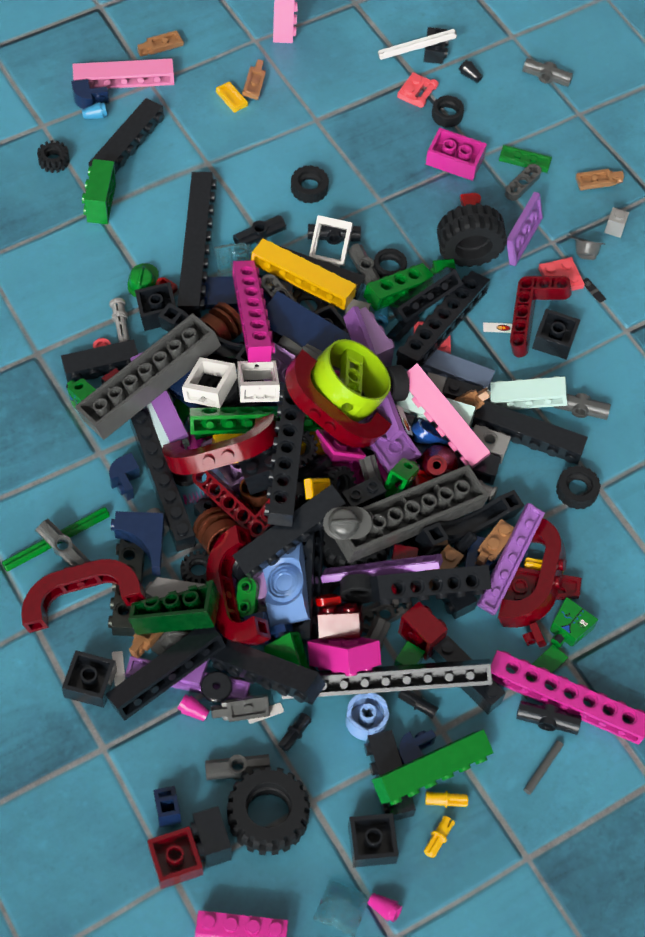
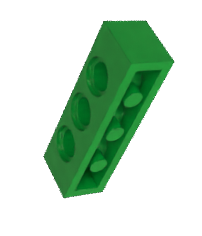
M423 263L416 266L413 265L403 271L400 270L390 276H384L382 279L369 282L366 285L363 297L377 311L389 306L434 275Z

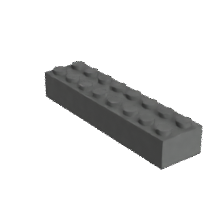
M192 313L77 404L75 408L83 421L104 440L192 370L200 357L207 358L221 344L215 332Z
M466 465L363 507L369 513L372 520L369 533L358 539H335L348 563H352L414 537L423 528L437 522L451 521L483 508L489 495L470 466Z

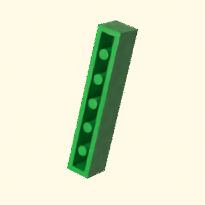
M483 729L461 737L371 780L381 804L390 803V805H395L403 801L402 797L405 795L411 797L420 793L419 788L424 786L425 789L437 785L436 780L442 778V781L452 778L454 776L453 772L457 770L460 773L470 769V764L474 762L477 765L487 761V756L494 752Z

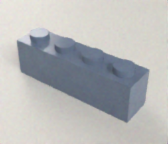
M438 349L421 367L427 375L429 372L446 377V381L447 378H452L484 388L487 387L488 389L495 374V370Z

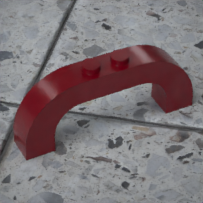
M302 349L289 363L285 374L286 387L294 403L339 442L355 448H364L374 444L389 430L392 424L378 412L364 424L350 419L316 390L310 375L317 361Z
M274 414L255 419L254 427L250 431L235 438L195 449H185L182 440L163 445L162 452L170 471L179 475L201 473L244 461L264 452L273 445L274 437H278L279 434L275 432L276 418Z
M542 518L531 541L545 546L537 586L531 595L522 600H502L498 618L503 627H524L543 618L553 607L558 590L562 587V573L566 570L565 546L558 530L544 518Z
M235 525L225 531L214 544L208 558L206 576L207 581H214L220 594L216 617V626L220 633L227 639L252 646L259 645L271 639L268 621L253 616L242 622L239 615L232 579V568L236 560L232 555L249 544L251 537L248 529Z
M100 559L87 561L74 567H65L63 570L44 576L29 590L22 605V625L29 633L49 628L48 609L51 603L59 596L104 583H114L119 585L120 595L126 606H130L134 602L146 599L145 590L135 572L128 565L117 560Z

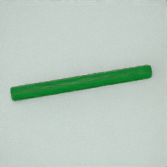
M102 507L60 531L71 538L110 516L109 511L106 507ZM42 539L3 560L2 565L6 571H10L52 547Z

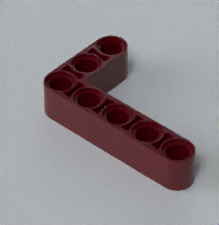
M525 276L519 280L510 336V344L514 356L520 358L528 354L535 300H565L570 298L572 290L568 277Z
M208 470L193 474V482L241 527L248 529L251 536L259 537L274 526L273 524H267L268 516L264 515L265 504L259 512H256L213 471ZM206 473V481L202 482V476ZM220 486V493L216 495L215 490ZM233 498L234 505L230 508L229 501ZM247 511L248 518L244 521L243 514ZM261 524L262 531L258 534L257 526Z

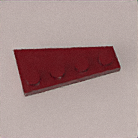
M519 567L503 600H522L531 595L537 586L540 570ZM562 575L563 583L562 587L558 590L556 600H565L566 597L578 599L582 578Z

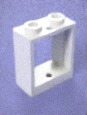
M318 215L309 256L338 267L340 265L345 266L354 224ZM322 225L347 230L340 260L316 255Z
M200 357L182 386L184 401L221 408L237 379L235 363ZM203 374L222 377L216 388L197 385Z
M276 360L254 363L237 361L240 403L279 402L280 384ZM271 379V381L244 382V380Z

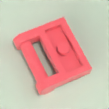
M413 72L399 90L397 98L422 108L426 104L429 95L438 87L439 83L435 79L430 80ZM424 86L427 87L421 97H417Z

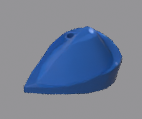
M418 419L417 422L413 423L411 429L414 433L415 442L422 444L443 443L448 445L449 440L445 436L441 437L435 427L429 422Z

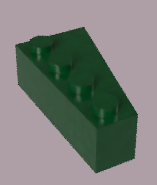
M210 580L206 581V585L189 586L186 591L179 593L176 590L168 592V595L162 598L155 596L134 602L131 605L129 621L136 635L215 627L220 594L214 581Z

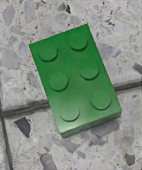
M93 159L92 166L88 168L89 179L85 181L86 193L82 195V203L84 204L83 214L86 215L87 222L108 224L116 188L114 161Z

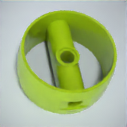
M341 339L333 342L316 359L317 363L311 370V381L316 390L355 422H360L371 415L385 400L391 388L390 376L382 361L366 346L352 340ZM332 366L340 368L339 378Z

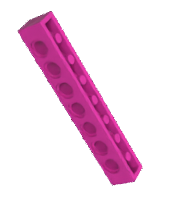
M254 260L233 261L232 276L248 363L271 362V354L275 353L274 342H272L265 298H263L259 267H255Z
M496 651L491 662L492 680L497 684L543 704L555 705L560 711L582 716V721L637 745L645 738V711L633 709L622 701L612 700L604 693H596L589 690L585 685L575 684L564 676L550 673L546 668H538L531 665L527 660L517 659L506 651ZM506 668L513 669L515 673L508 672ZM526 676L532 677L534 681L527 680ZM545 684L552 686L553 690L547 689ZM564 693H569L572 698L566 697ZM584 701H588L592 707L586 706ZM603 709L608 710L611 715L605 714ZM623 718H627L630 724L624 722Z

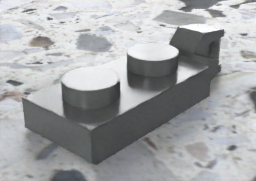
M261 694L221 701V704L211 706L212 718L223 717V720L234 722L270 716L268 695Z

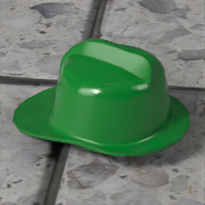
M142 263L133 267L127 283L129 293L136 297L135 290L155 286L159 277L157 268L148 263Z

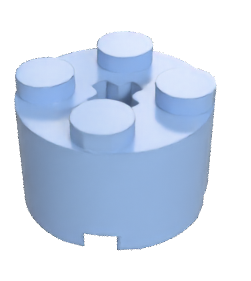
M376 693L355 695L347 707L346 727L354 737L364 741L367 740L368 735L384 732L389 718L386 701Z

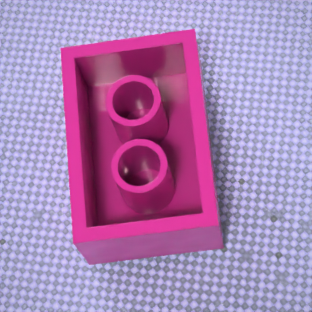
M439 127L428 149L426 165L473 181L484 159L487 143Z
M360 637L341 639L318 638L307 641L309 666L318 667V670H331L332 673H345V676H355L359 671H372L373 667L381 665L379 640Z

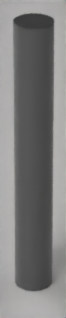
M555 742L524 788L527 794L531 795L564 746L562 742Z

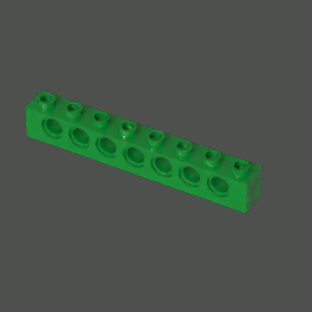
M278 406L189 408L190 435L247 433L254 427L255 419L274 414L276 421H280L281 417H277ZM305 414L304 431L316 432L317 429L324 430Z

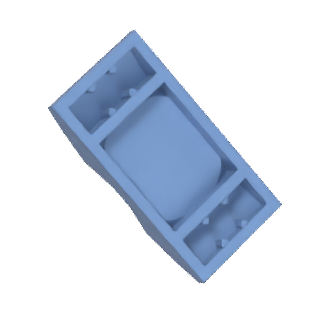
M301 542L290 554L285 553L281 556L275 565L267 566L263 569L267 588L265 604L271 626L310 620L303 542Z

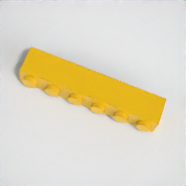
M262 239L252 251L251 260H254L256 267L342 310H345L355 297L356 284L287 249L275 245L273 242Z

